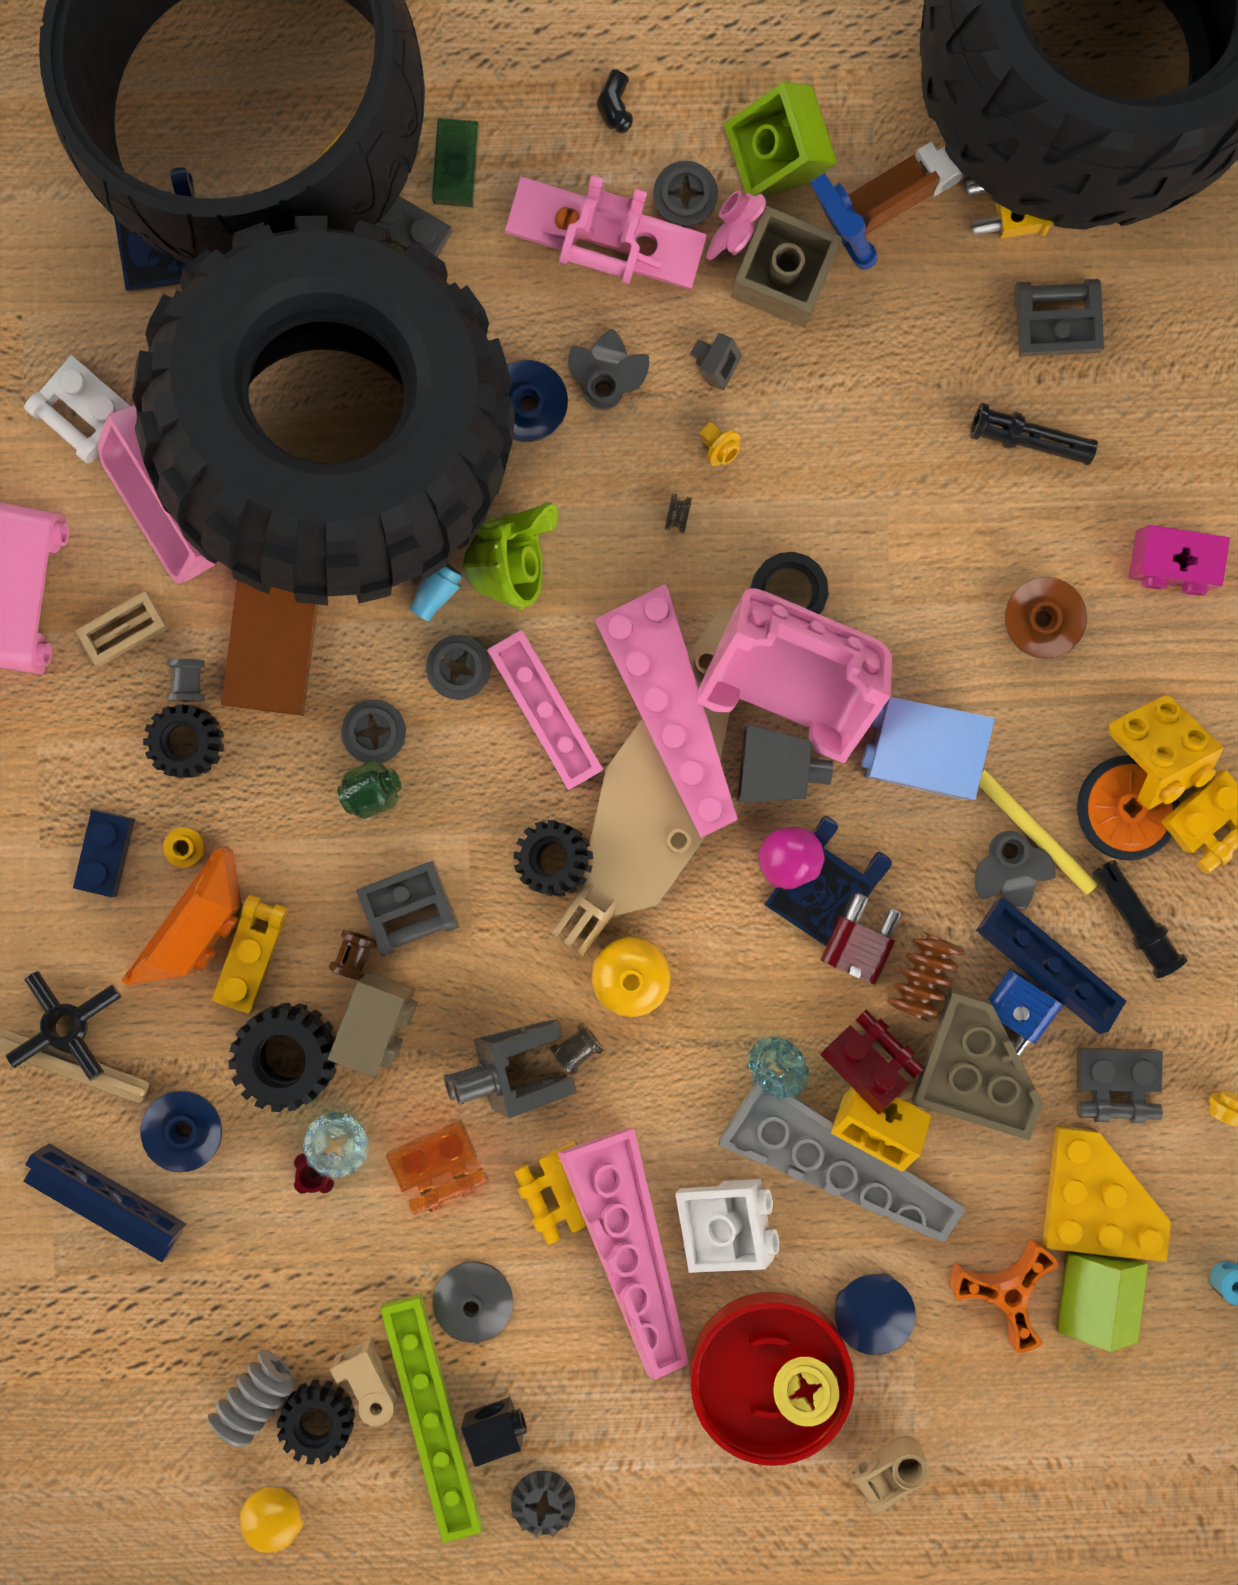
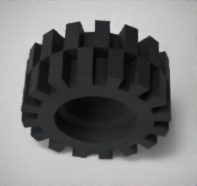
M177 704L175 707L167 706L163 708L161 714L155 713L151 717L154 720L153 724H147L144 730L149 732L148 738H143V745L149 748V751L145 752L147 759H153L154 763L152 766L154 768L164 771L163 774L168 776L193 778L198 777L201 773L209 772L211 770L210 766L218 763L220 758L217 755L219 751L223 752L224 745L220 744V738H224L223 731L217 728L219 722L216 718H211L209 712L198 707ZM180 726H189L198 735V747L188 757L176 755L170 747L171 734Z
M548 820V823L542 821L535 823V830L527 828L524 833L528 837L525 840L518 839L516 844L522 846L520 852L514 851L513 857L519 860L520 864L514 865L517 873L522 874L519 878L522 883L529 885V889L558 897L566 896L565 892L574 893L577 891V884L584 885L587 879L583 875L585 871L591 873L593 867L588 865V859H593V852L587 850V847L590 846L588 839L583 838V834L579 830L555 820ZM555 843L561 844L567 854L566 864L559 872L547 874L540 863L541 854L547 846Z
M312 1380L310 1386H307L306 1382L301 1384L297 1391L294 1390L290 1394L280 1412V1417L277 1421V1428H281L277 1435L279 1442L286 1441L283 1449L287 1454L292 1449L296 1451L293 1459L298 1462L302 1455L307 1456L306 1464L310 1465L314 1464L316 1458H319L320 1464L326 1463L330 1455L334 1459L339 1455L341 1448L344 1449L355 1423L353 1422L355 1409H350L352 1400L350 1396L345 1399L342 1397L345 1390L341 1386L336 1391L332 1390L333 1382L326 1380L324 1386H319V1380ZM311 1408L325 1411L331 1419V1429L323 1435L309 1433L302 1425V1414Z

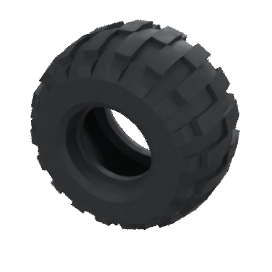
M295 216V229L272 233L269 224L265 225L262 222L235 232L232 242L233 249L224 255L217 249L212 253L206 249L183 269L180 280L182 292L176 290L173 298L163 293L150 317L145 332L149 350L148 352L139 350L132 398L137 412L134 429L144 465L164 511L172 515L179 525L183 537L206 560L214 564L219 561L230 568L234 579L266 594H269L271 587L294 593L295 601L298 603L328 606V596L357 595L358 604L390 596L393 586L411 579L413 585H416L445 567L448 556L456 549L459 550L468 545L485 522L489 508L501 487L513 443L515 411L509 397L512 380L499 338L488 340L489 321L486 311L468 285L462 289L459 288L456 282L449 285L447 283L448 273L445 262L419 244L416 248L410 245L404 251L392 245L390 229L359 220V223H356L354 232L329 229L327 216ZM311 350L342 351L363 357L390 373L403 386L404 406L394 431L374 451L366 456L344 463H315L287 453L264 433L251 409L249 401L250 383L267 367L293 354Z

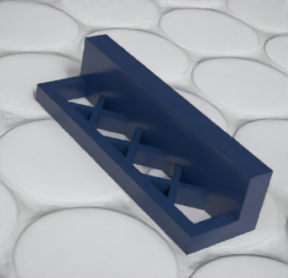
M50 1143L32 1153L25 1164L31 1169L23 1182L160 1262H163L168 1257L187 1224Z

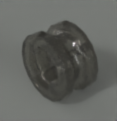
M672 493L665 530L670 531L672 527H676L679 529V533H685L692 497L680 500L677 494Z

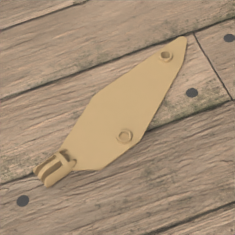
M722 608L718 611L688 653L698 689L707 671L700 667L699 659L704 656L713 658L734 612L730 608ZM704 706L719 759L721 760L730 712H714ZM643 719L640 720L605 769L588 849L593 852V859H588V865L593 867L591 873L585 871L583 877L587 881L584 885L580 886L579 894L551 932L557 938L565 926L569 924L580 906L586 910L564 941L567 946L571 947L594 915L598 918V923L589 932L577 951L581 956L586 954L611 917L657 906L705 839V837H700Z

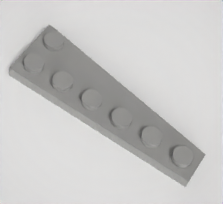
M760 1074L718 1139V1145L762 1165L766 1164L785 1172L788 1176L799 1181L803 1180L822 1188L825 1192L836 1197L840 1196L859 1204L864 1209L878 1215L887 1216L894 1222L945 1243L966 1210L963 1204L907 1168L901 1172L831 1134L834 1121Z

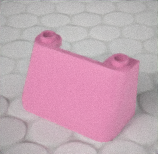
M0 502V669L44 675L45 667L50 664L52 658V646L50 643H47L42 633H38L48 557L49 553H57L60 547L66 546L69 538V527L66 523V516L59 513Z
M750 588L744 591L731 616L698 689L696 703L714 712H730L734 709L739 699L809 727V741L812 742L813 749L823 757H829L845 763L891 697L892 655L888 647L874 637L766 591Z

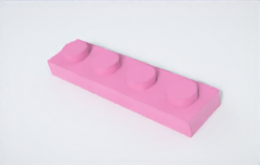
M523 630L487 649L567 789L570 790L603 771L602 766Z

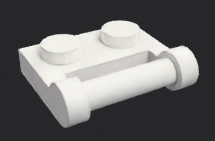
M72 355L39 392L33 394L24 405L25 411L33 418H41L77 450L76 455L86 464L93 462L98 457L97 444L108 414L130 407L126 401ZM60 398L97 431L87 438L52 408V405Z

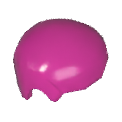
M799 826L778 829L764 839L758 852L760 870L768 882L776 888H797L815 880L820 875L824 862L822 843L812 831Z

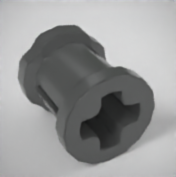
M168 659L167 666L171 668L172 676L171 693L167 694V701H204L205 695L200 693L201 668L205 667V661L196 659Z

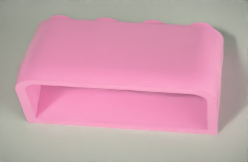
M135 405L108 414L97 444L98 456L104 470L167 573L176 583L181 584L195 578L216 564L206 560L183 537L182 531L172 515L164 511L142 459L134 429L137 412Z

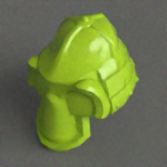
M544 502L541 506H536L519 513L504 514L502 518L488 517L465 552L463 569L472 588L481 595L491 597L497 602L519 608L520 610L532 606L540 596L543 582V559L539 535L555 531L558 522L557 506Z

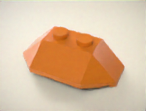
M227 846L217 847L162 925L121 979L122 982L126 985L182 977L195 972L197 969L202 972L209 965L216 954L212 950L213 946L220 937L226 939L240 921L236 914L241 909L242 902L233 850Z

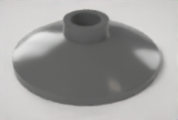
M464 1262L449 1269L439 1280L433 1296V1310L441 1328L451 1337L468 1343L483 1342L500 1333L508 1323L513 1308V1294L507 1279L499 1270L482 1262ZM469 1301L476 1302L479 1310L470 1313L465 1309L464 1304Z

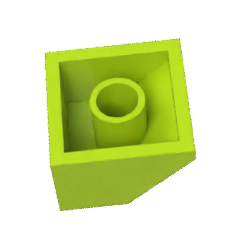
M783 81L724 123L745 193H751L753 196L762 194L766 197L807 184L838 164L813 86Z

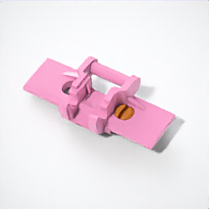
M592 175L588 194L585 197L520 176L505 228L506 234L561 250L559 263L567 265L569 261L623 278L622 283L630 285L632 275L636 273L687 290L692 289L707 234L643 215L642 211L647 192L635 189L630 199L605 192L603 187L604 179ZM648 236L652 238L656 244V251L650 256L639 253L640 246L635 241L638 237ZM580 239L626 253L628 261L575 246L574 243Z

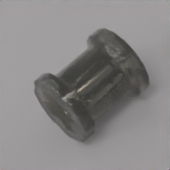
M583 1022L577 1025L578 1031L560 1045L555 1043L550 1047L558 1062L572 1076L578 1072L577 1067L594 1053L601 1054L604 1051L597 1037Z

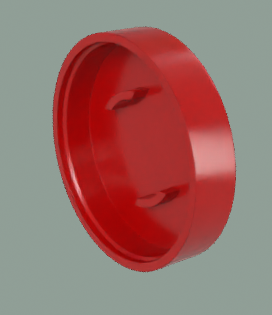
M761 1292L740 1297L719 1309L707 1321L700 1331L692 1350L689 1375L691 1395L697 1417L705 1431L716 1444L743 1461L766 1466H779L807 1459L822 1450L834 1439L849 1415L853 1402L855 1382L852 1362L845 1343L833 1322L816 1306L799 1297L779 1292ZM811 1356L826 1363L837 1377L840 1397L834 1413L825 1422L816 1426H800L789 1421L778 1409L774 1398V1381L779 1370L788 1361L798 1357ZM799 1373L801 1387L795 1394L791 1395V1398L806 1397L814 1409L813 1394L818 1391L819 1387H822V1383L817 1385L815 1383L808 1384L806 1379H803L801 1373Z

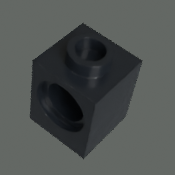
M510 1397L465 1412L461 1430L474 1466L477 1467L521 1451L523 1435L527 1433V1425L522 1410L520 1408L514 1409Z

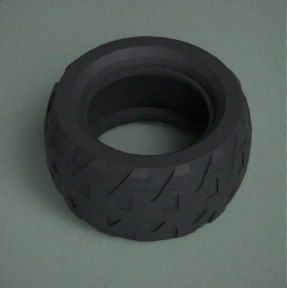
M924 0L920 29V55L922 62V92L928 116L937 123L943 140L946 143L945 151L961 173L970 176L978 185L993 196L992 200L1018 215L1028 214L1039 219L1053 221L1056 227L1081 230L1118 223L1120 226L1130 225L1150 218L1198 194L1218 180L1238 160V0H1162L1175 16L1186 39L1189 53L1188 86L1168 95L1143 99L1121 98L1099 92L1082 84L1060 69L1045 54L1033 36L1027 22L1023 0Z

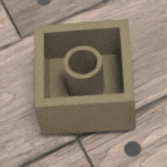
M765 206L734 281L731 298L805 328L838 250L842 236Z
M369 972L358 980L327 1060L374 1078L382 1068L389 1069L392 1061L395 1062L403 1043V1039L397 1037L399 1030H404L406 1024L410 1023L418 1001L412 999L415 988L374 972Z

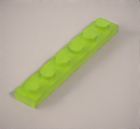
M422 1293L383 1303L380 1310L442 1543L482 1533L483 1524Z

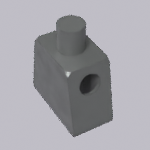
M746 725L744 727L737 802L753 803L806 799L808 783L831 784L833 761L811 759V741L754 725Z

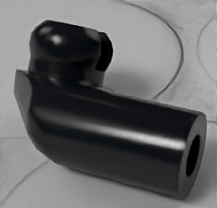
M612 69L598 98L597 108L605 125L609 129H615L616 132L622 134L627 132L633 123L632 114L626 111V107L621 100L629 78L623 72Z

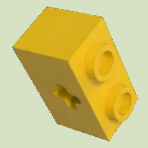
M850 1087L843 1095L831 1134L903 1172L921 1156L932 1115L899 1097H896L878 1114Z

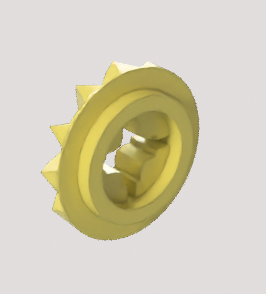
M811 1356L798 1357L788 1361L779 1370L774 1381L773 1391L778 1409L789 1421L797 1425H819L825 1422L837 1407L840 1397L837 1377L826 1363ZM799 1373H801L803 1379H806L808 1384L815 1383L817 1385L822 1383V1387H819L818 1391L813 1394L814 1409L806 1397L791 1398V1395L795 1394L801 1387Z

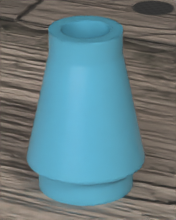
M446 563L445 567L420 582L415 599L409 609L419 617L430 621L434 614L461 587L459 581L463 575Z

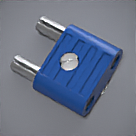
M1012 968L1008 970L988 998L1001 1023L1018 1033L1012 1044L1019 1057L1030 1042L1037 1043L1064 1006L1052 994Z

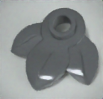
M610 329L597 340L591 351L579 346H572L568 366L572 377L583 386V394L588 404L595 409L608 410L620 402L623 393L636 390L642 385L649 369V356L635 354L627 357V352L620 336L614 329ZM601 384H606L610 387L611 392L607 396H599L595 391L596 388Z
M1003 831L992 839L989 846V856L977 866L975 872L976 891L981 899L989 898L1000 891V894L1009 903L1025 910L1033 898L1036 880L1046 881L1054 879L1056 877L1055 867L1049 854L1042 849L1030 847L1028 840L1022 834L1016 831ZM1007 843H1011L1015 847V853L1010 858H1006L1002 852L1003 847Z

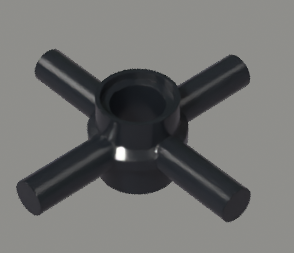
M39 971L26 977L24 981L45 1013L40 1020L41 1032L6 1054V1058L11 1066L14 1068L18 1067L49 1045L58 1048H69L89 1081L103 1074L102 1067L83 1038L88 1029L87 1020L122 997L118 989L112 984L76 1007L71 1004H60ZM69 1015L72 1020V1028L67 1035L60 1037L56 1031V1024L61 1017Z

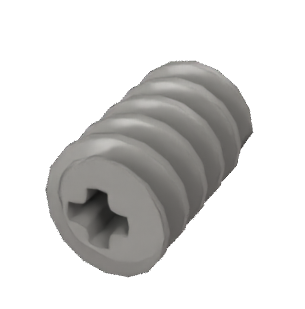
M260 1350L257 1357L260 1364L251 1362L248 1365L247 1371L250 1376L241 1374L237 1378L236 1382L239 1388L230 1387L227 1390L226 1396L228 1400L220 1399L217 1402L216 1410L218 1414L211 1413L208 1415V1422L214 1432L223 1441L233 1446L244 1447L249 1445L254 1438V1434L259 1433L265 1425V1421L271 1419L275 1409L281 1407L285 1401V1396L290 1395L295 1389V1379L289 1367L278 1356L268 1350Z

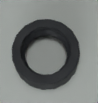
M797 552L778 553L767 559L754 574L750 588L765 591L767 580L773 573L787 568L799 570L808 577L812 585L813 595L806 609L820 614L825 608L829 595L827 578L821 566L807 555Z

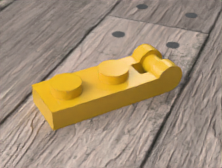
M251 894L247 897L242 909L240 922L211 1001L246 1014L253 1012L289 908L276 904L274 907L262 903V898ZM257 918L268 922L266 932L253 928Z

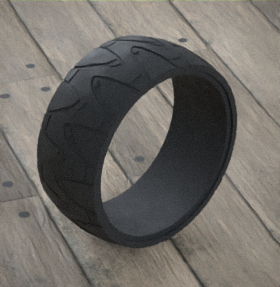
M181 0L46 1L42 17L43 26L40 27V73L45 97L58 137L69 159L96 199L127 229L134 234H138L143 238V242L161 253L186 264H190L206 249L210 253L217 249L224 255L233 249L232 242L235 232L262 222L265 225L269 224L272 233L294 230L295 216H327L329 229L354 232L355 225L359 223V220L376 225L377 222L379 223L403 190L408 179V173H411L417 155L425 104V84L421 53L416 30L405 0H345L357 9L375 29V48L371 76L356 114L336 142L318 160L299 174L262 191L227 198H196L159 190L124 172L118 153L115 134V109L124 70L133 51L145 33L166 11Z

